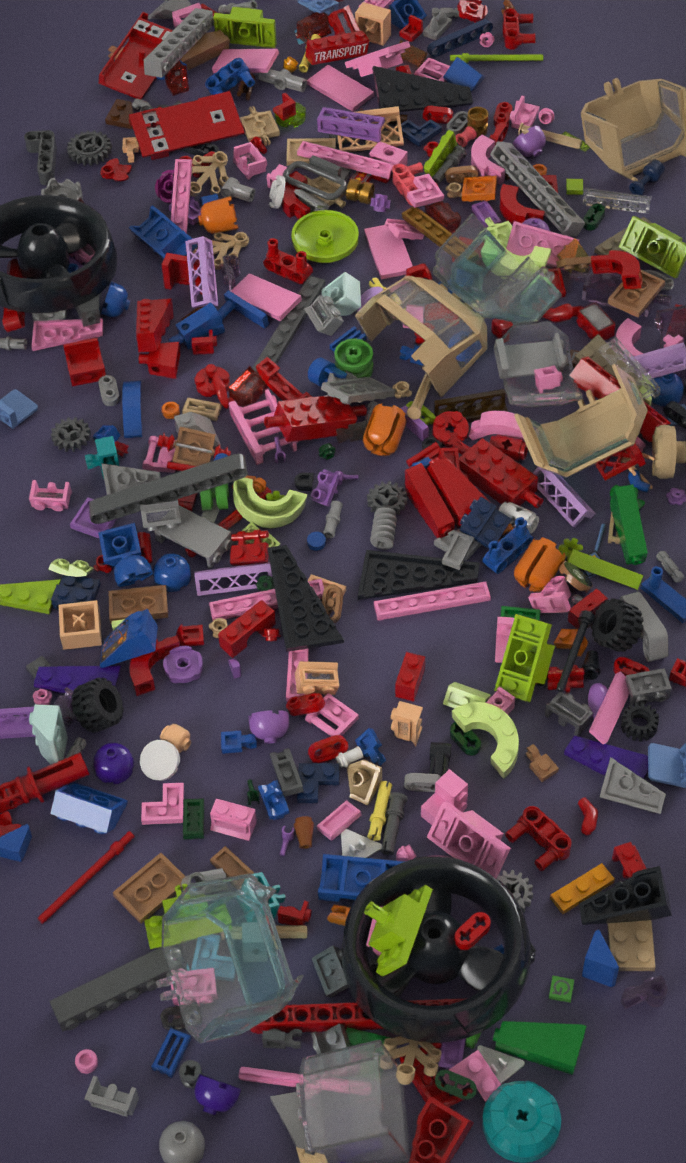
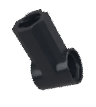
M431 742L429 774L443 776L448 771L451 744Z

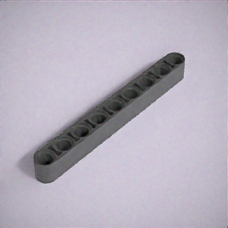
M233 454L94 499L89 502L90 520L94 524H102L141 511L140 504L148 505L155 504L156 502L174 501L175 499L242 479L248 474L245 456Z

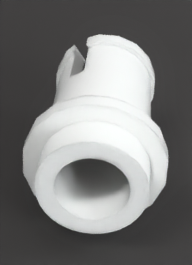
M357 746L345 753L340 752L336 756V760L341 768H346L348 764L362 759L363 753L360 747Z

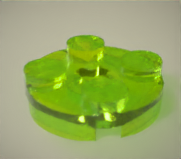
M296 102V115L283 121L274 113L276 123L287 128L288 125L298 127L305 122L306 108Z

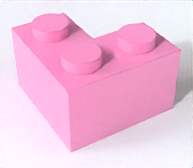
M449 769L435 782V793L421 806V817L432 825L442 802L446 801L461 812H464L468 805V784Z

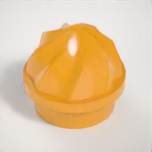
M288 56L287 59H284L283 69L292 73L297 70L298 62Z

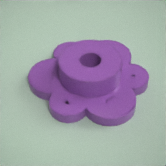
M671 488L670 492L666 494L671 505H682L683 502H686V494L682 489Z

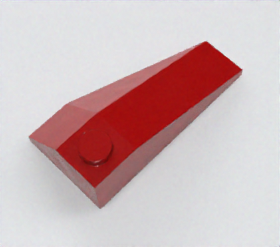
M430 1096L417 1119L415 1138H413V1147L408 1163H450L474 1122Z

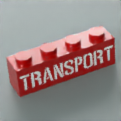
M362 30L307 40L305 57L311 65L364 56L367 55L370 39Z

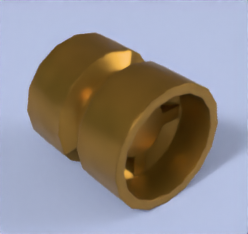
M483 107L471 108L467 115V126L474 128L477 133L476 138L481 135L485 136L488 132V111Z
M350 179L346 190V199L352 201L359 200L360 203L370 204L371 198L374 196V183L364 181L362 184L360 180Z

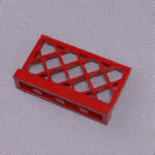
M627 440V441H625V442H623V443H621V444H619V445H617V446H621V445H623V444H625V443H627V442H629V441ZM634 443V445L594 465L606 481L636 464L641 467L646 462L642 452ZM615 456L618 458L616 462H610V457ZM623 457L631 459L626 463H621ZM606 466L613 467L611 471L604 472Z

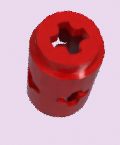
M498 434L496 436L492 435L489 443L513 460L520 461L526 459L528 447L525 440Z

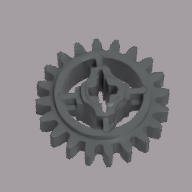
M87 130L86 133L81 131L80 135L75 134V138H70L71 142H68L67 151L69 158H72L73 162L77 161L78 165L80 163H83V166L86 164L92 166L93 163L98 165L99 161L104 162V158H109L108 154L112 153L110 138H107L106 134L102 135L101 131L99 133H96L95 130L93 132Z

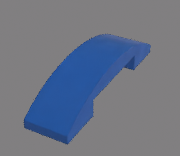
M141 381L123 382L124 438L142 437Z

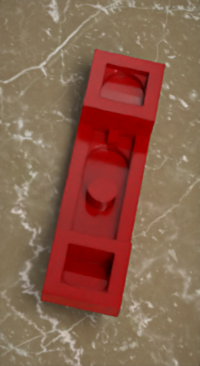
M266 357L256 365L255 368L263 381L281 400L312 397L308 392L302 394L279 373L280 367L270 358Z

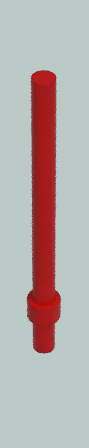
M128 831L119 841H115L110 846V849L37 919L44 924L115 855L118 856L124 851V847L135 837L133 833Z

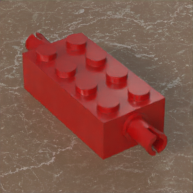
M328 395L278 401L274 416L265 417L264 425L267 429L279 427L287 442L352 434L357 417L365 416L367 411L365 405L350 406L349 404L342 403L340 399Z
M482 438L472 447H468L461 440H457L453 444L452 448H458V453L462 455L459 457V465L463 473L468 475V480L500 504L511 502L520 506L527 501L536 509L542 505L544 499L535 494L538 477Z

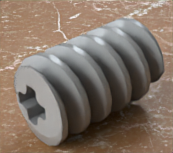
M385 507L375 511L370 542L374 547L382 550H389L393 547L397 523L396 511Z

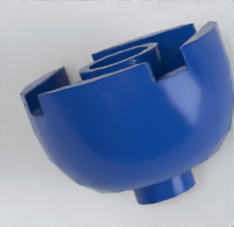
M114 282L110 283L101 315L118 317L124 310H128L130 300H127L128 293L123 286Z
M676 373L652 378L649 381L652 402L654 404L665 407L669 401L677 403L681 401L684 385Z
M132 553L122 555V560L117 562L114 567V578L119 587L135 584V581L139 579L143 581L153 575L148 560L140 555L132 556Z
M175 553L161 556L153 567L154 582L157 585H166L167 592H177L184 585L186 587L191 580V568L187 560Z

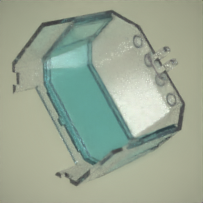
M473 213L435 253L437 261L436 266L433 267V274L448 289L484 318L509 321L515 326L537 322L562 296L561 292L552 283L555 277L553 272L548 271V268L544 266L539 268L530 257H527L520 264L504 249Z
M252 874L189 884L162 917V950L170 977L157 980L156 985L158 988L173 984L174 990L165 991L160 994L161 1001L177 997L186 1030L200 1044L241 1035L277 1014L292 1000L295 990L304 976L300 975L293 981L268 904V900L277 890L271 886L266 887L257 881L258 878Z

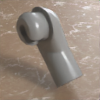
M139 98L135 99L132 103L136 110L146 105L151 106L147 101Z

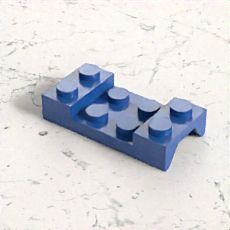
M153 205L150 207L149 217L140 226L131 225L129 227L137 239L148 245L163 260L166 253L187 256L186 241L193 239ZM197 244L192 245V252L198 247Z
M323 854L318 900L340 902V898L355 900L369 882L386 870L404 861Z

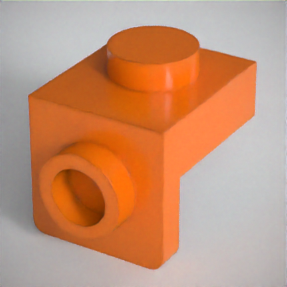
M561 629L554 641L556 648L571 649L578 629ZM585 636L577 654L580 657L588 645Z

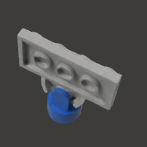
M324 358L315 359L308 369V379L310 382L320 386L321 390L327 392L328 396L336 397L344 404L386 399L387 397H394L395 389L371 377L357 378L348 371L345 373L338 369L334 363Z

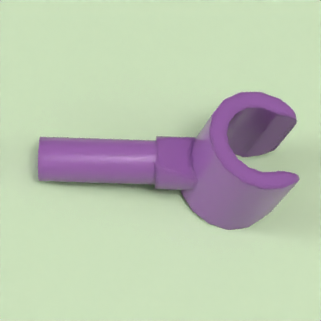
M274 437L276 444L275 462L278 464L277 457L282 456L285 462L286 454L281 449L279 437Z
M341 471L335 472V474L341 475L338 485H341L342 481L346 479H358V475H346Z
M286 826L282 827L283 844L280 856H285L289 841L294 839V827H292L290 833L285 832Z

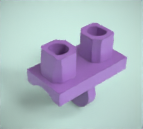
M323 469V472H319L317 477L319 483L317 488L313 489L311 493L312 500L329 507L334 493L338 494L339 492L336 487L341 475Z

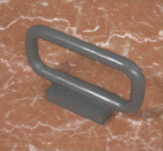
M314 155L310 158L309 164L303 161H296L291 163L283 172L285 182L326 200L339 198L347 188V182L341 178V167ZM303 168L341 186L334 193H327L296 180L289 175L294 169Z

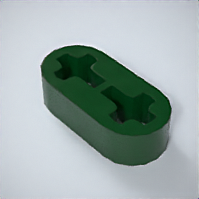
M593 204L584 216L583 221L585 225L583 227L586 230H595L605 216V207L602 204Z
M454 722L450 727V737L465 754L469 756L477 755L481 749L480 739L472 730L466 733L463 731V734L460 732L455 733L456 729L458 731L462 729ZM468 742H469L471 745L475 744V747H474V748H473L472 746L468 747Z
M441 1070L435 1076V1084L443 1092L462 1100H471L476 1095V1084L471 1079L449 1070ZM445 1074H448L449 1080L455 1082V1085L446 1084L445 1087H442L439 1077H444ZM466 1083L471 1084L470 1089L473 1092L464 1096L462 1095L463 1091L457 1088V1084L465 1086Z

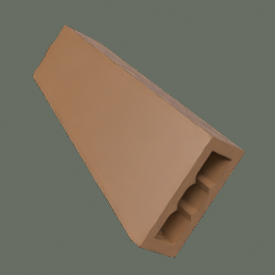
M221 30L205 33L180 60L187 64L188 71L219 56L223 49H229L230 40Z

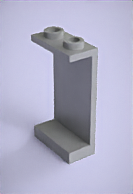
M555 333L553 341L504 346L503 338L495 340L493 349L500 379L535 375V369L554 365L558 372L561 371L563 373L564 366L567 365V356L563 354L564 344L563 340H560L559 333Z
M179 506L181 523H178V527L167 528L166 525L159 526L158 530H154L155 540L162 543L168 538L205 557L207 559V567L211 569L215 563L217 564L220 561L224 552L231 548V532ZM170 510L162 520L176 519L175 510Z

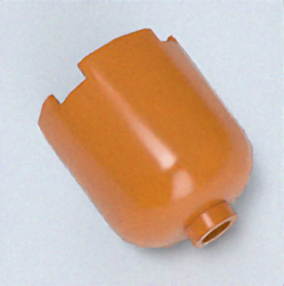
M229 196L207 202L202 206L201 215L198 216L200 226L203 225L208 233L214 234L239 229L238 224H234L237 220L234 204L229 202L232 201V197Z

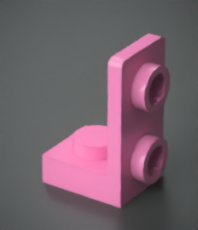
M497 618L496 663H502L514 618Z

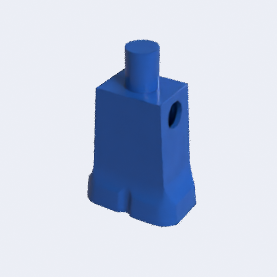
M211 302L206 304L200 310L177 323L175 326L178 334L169 338L168 341L179 342V345L184 343L189 350L192 348V338L209 337V330H213V336L225 333L218 310Z

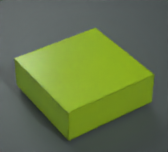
M566 179V194L583 195V179Z

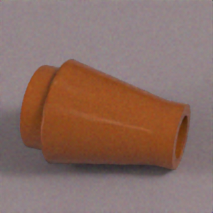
M308 816L298 817L293 825L299 841V848L309 849L312 847L314 822Z

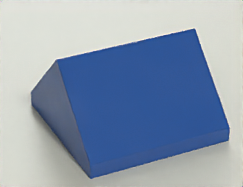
M395 0L389 5L391 24L400 29L409 24L410 15L421 20L427 16L418 0Z
M456 57L443 78L449 83L470 87L472 92L485 76L461 58Z
M135 523L98 532L105 564L115 567L117 562L122 560L121 556L127 553H132V556L142 555Z
M596 930L585 957L582 977L613 987L616 984L619 966L600 930Z

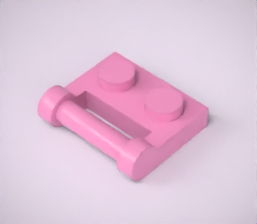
M428 58L415 71L414 75L438 80L426 75L429 74L439 78V81L447 82L443 76L450 66Z
M150 436L146 460L143 461L142 468L157 472L175 473V470L167 468V462H172L175 448L168 452L167 448L163 447L160 450L157 463L153 462L155 449L160 446H157L158 437Z
M328 693L324 697L325 706L318 712L307 714L305 721L309 724L313 723L329 736H343L359 719V714ZM319 714L323 715L332 723L337 725L338 728L336 730L333 729L331 726L326 724L317 716Z

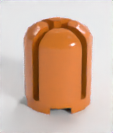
M381 403L372 410L363 435V443L367 450H371V453L378 456H389L398 449L407 423L406 413L395 405L389 407L382 406L383 403Z
M543 537L540 540H535V538L532 540L514 569V577L522 587L526 589L528 584H531L529 591L541 592L547 583L555 577L560 565L566 559L565 552L562 555L555 548L556 543Z

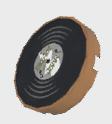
M567 561L560 565V573L567 575L566 579L573 587L585 592H589L593 587L590 579L578 567Z

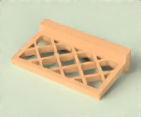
M399 106L356 112L385 117V123L381 131L386 128L391 132L387 137L381 134V138L384 139L383 143L394 147L404 146ZM391 121H397L394 129L387 124ZM395 134L399 137L400 141H392L390 137ZM337 135L339 150L345 152L372 150L377 144L374 141L366 140L368 141L366 145L358 144L360 139L354 141L346 136H342L343 138L341 139V136ZM348 140L352 144L350 147L342 148V143Z

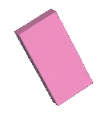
M346 800L317 825V829L329 840L333 841L361 816V811Z

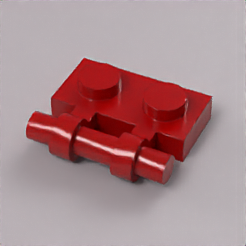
M257 529L253 532L239 531L236 534H231V540L238 541V545L231 546L230 564L238 566L268 563L267 548L269 545L266 542L262 543V538H268L269 532ZM254 539L253 544H246L247 540Z

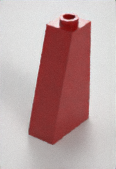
M437 457L429 462L430 465L426 471L451 513L456 526L459 528L461 527L460 520L464 514L469 515L471 512L469 507L473 500L476 499L478 501L480 497L488 499L447 457L442 459Z
M420 463L406 469L405 492H407L408 498L436 538L447 536L448 532L454 530L455 521L425 467Z

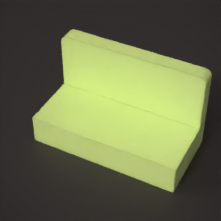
M453 682L448 686L443 705L457 708L471 702L486 703L491 695Z

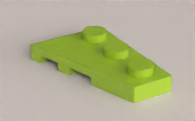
M448 130L441 137L438 147L434 148L429 161L427 160L424 164L425 174L433 177L443 165L446 157L457 146L453 131Z
M61 579L1 584L0 605L50 614L53 607L51 598L56 585L60 584Z

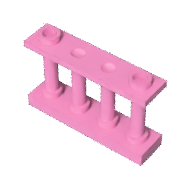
M269 389L265 390V400L245 407H238L236 401L229 402L230 416L257 465L264 463L263 455L265 452L276 449L275 441L259 445L258 439L281 432L279 427L268 428L256 433L251 431L252 426L264 423L265 417L274 416L277 399L275 395H271ZM267 406L271 410V413L251 420L244 418V414ZM285 438L279 439L280 446L290 444L294 452L297 451V443L299 441L287 442Z

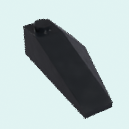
M660 866L639 870L633 873V876L629 879L615 883V886L605 892L601 891L579 903L582 924L647 921L672 916L669 896Z

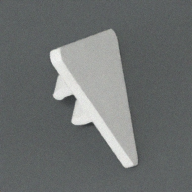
M348 829L341 833L342 856L368 858L382 848V844Z
M481 1045L477 1047V1050H479L501 1084L519 1071L525 1064L523 1060Z

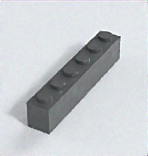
M162 946L49 1002L62 1032L73 1030L80 1023L86 1020H93L100 1013L114 1010L121 1003L127 1000H134L141 993L147 990H155L160 984L171 981L170 974L182 972V967L172 946Z

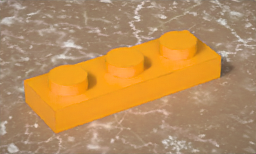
M601 863L552 893L550 899L559 911L565 914L578 906L579 903L612 885L615 878Z

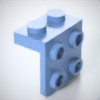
M298 0L299 4L326 18L332 12L337 11L339 2L335 0Z
M16 389L0 400V420L12 429L38 410L37 404Z
M651 743L648 746V777L651 781L686 788V743L680 749Z

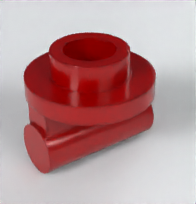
M254 137L250 141L262 154L267 152L260 137Z

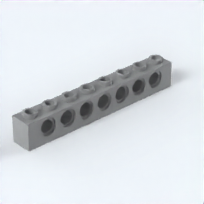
M195 8L144 59L145 75L162 78L214 25L213 11Z
M497 141L490 156L500 167L505 169L509 177L540 210L545 211V216L563 235L577 237L585 222L511 143Z

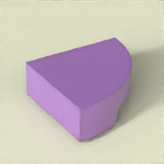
M237 659L228 660L234 679L241 677V668Z

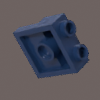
M480 497L478 501L474 499L471 503L469 515L464 514L460 520V532L474 537L475 541L489 549V543L491 541H499L512 518L496 509L497 506Z
M63 575L60 584L56 585L51 598L53 609L59 610L58 605L95 601L101 585L100 580Z

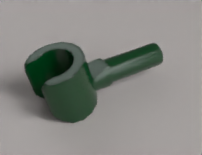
M249 779L247 781L249 787L247 792L248 805H251V801H257L260 804L259 791L254 789L253 782Z

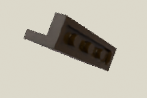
M505 389L435 400L434 415L437 417L444 412L458 411L462 413L468 423L480 420L481 414L484 412H508L505 404ZM500 396V399L492 400L494 397ZM482 399L481 402L474 403L476 400ZM464 402L463 405L457 406V404ZM447 405L446 408L439 409V406Z

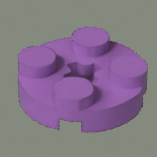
M189 646L173 648L167 657L165 656L163 660L164 672L172 683H188L200 678L203 670L202 656L198 651L192 650ZM181 662L188 664L186 667H179Z

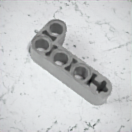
M641 592L620 596V600L638 607V610L642 613L641 617H643L644 621L642 622L643 630H641L640 637L643 640V652L647 662L668 657V634L666 628Z

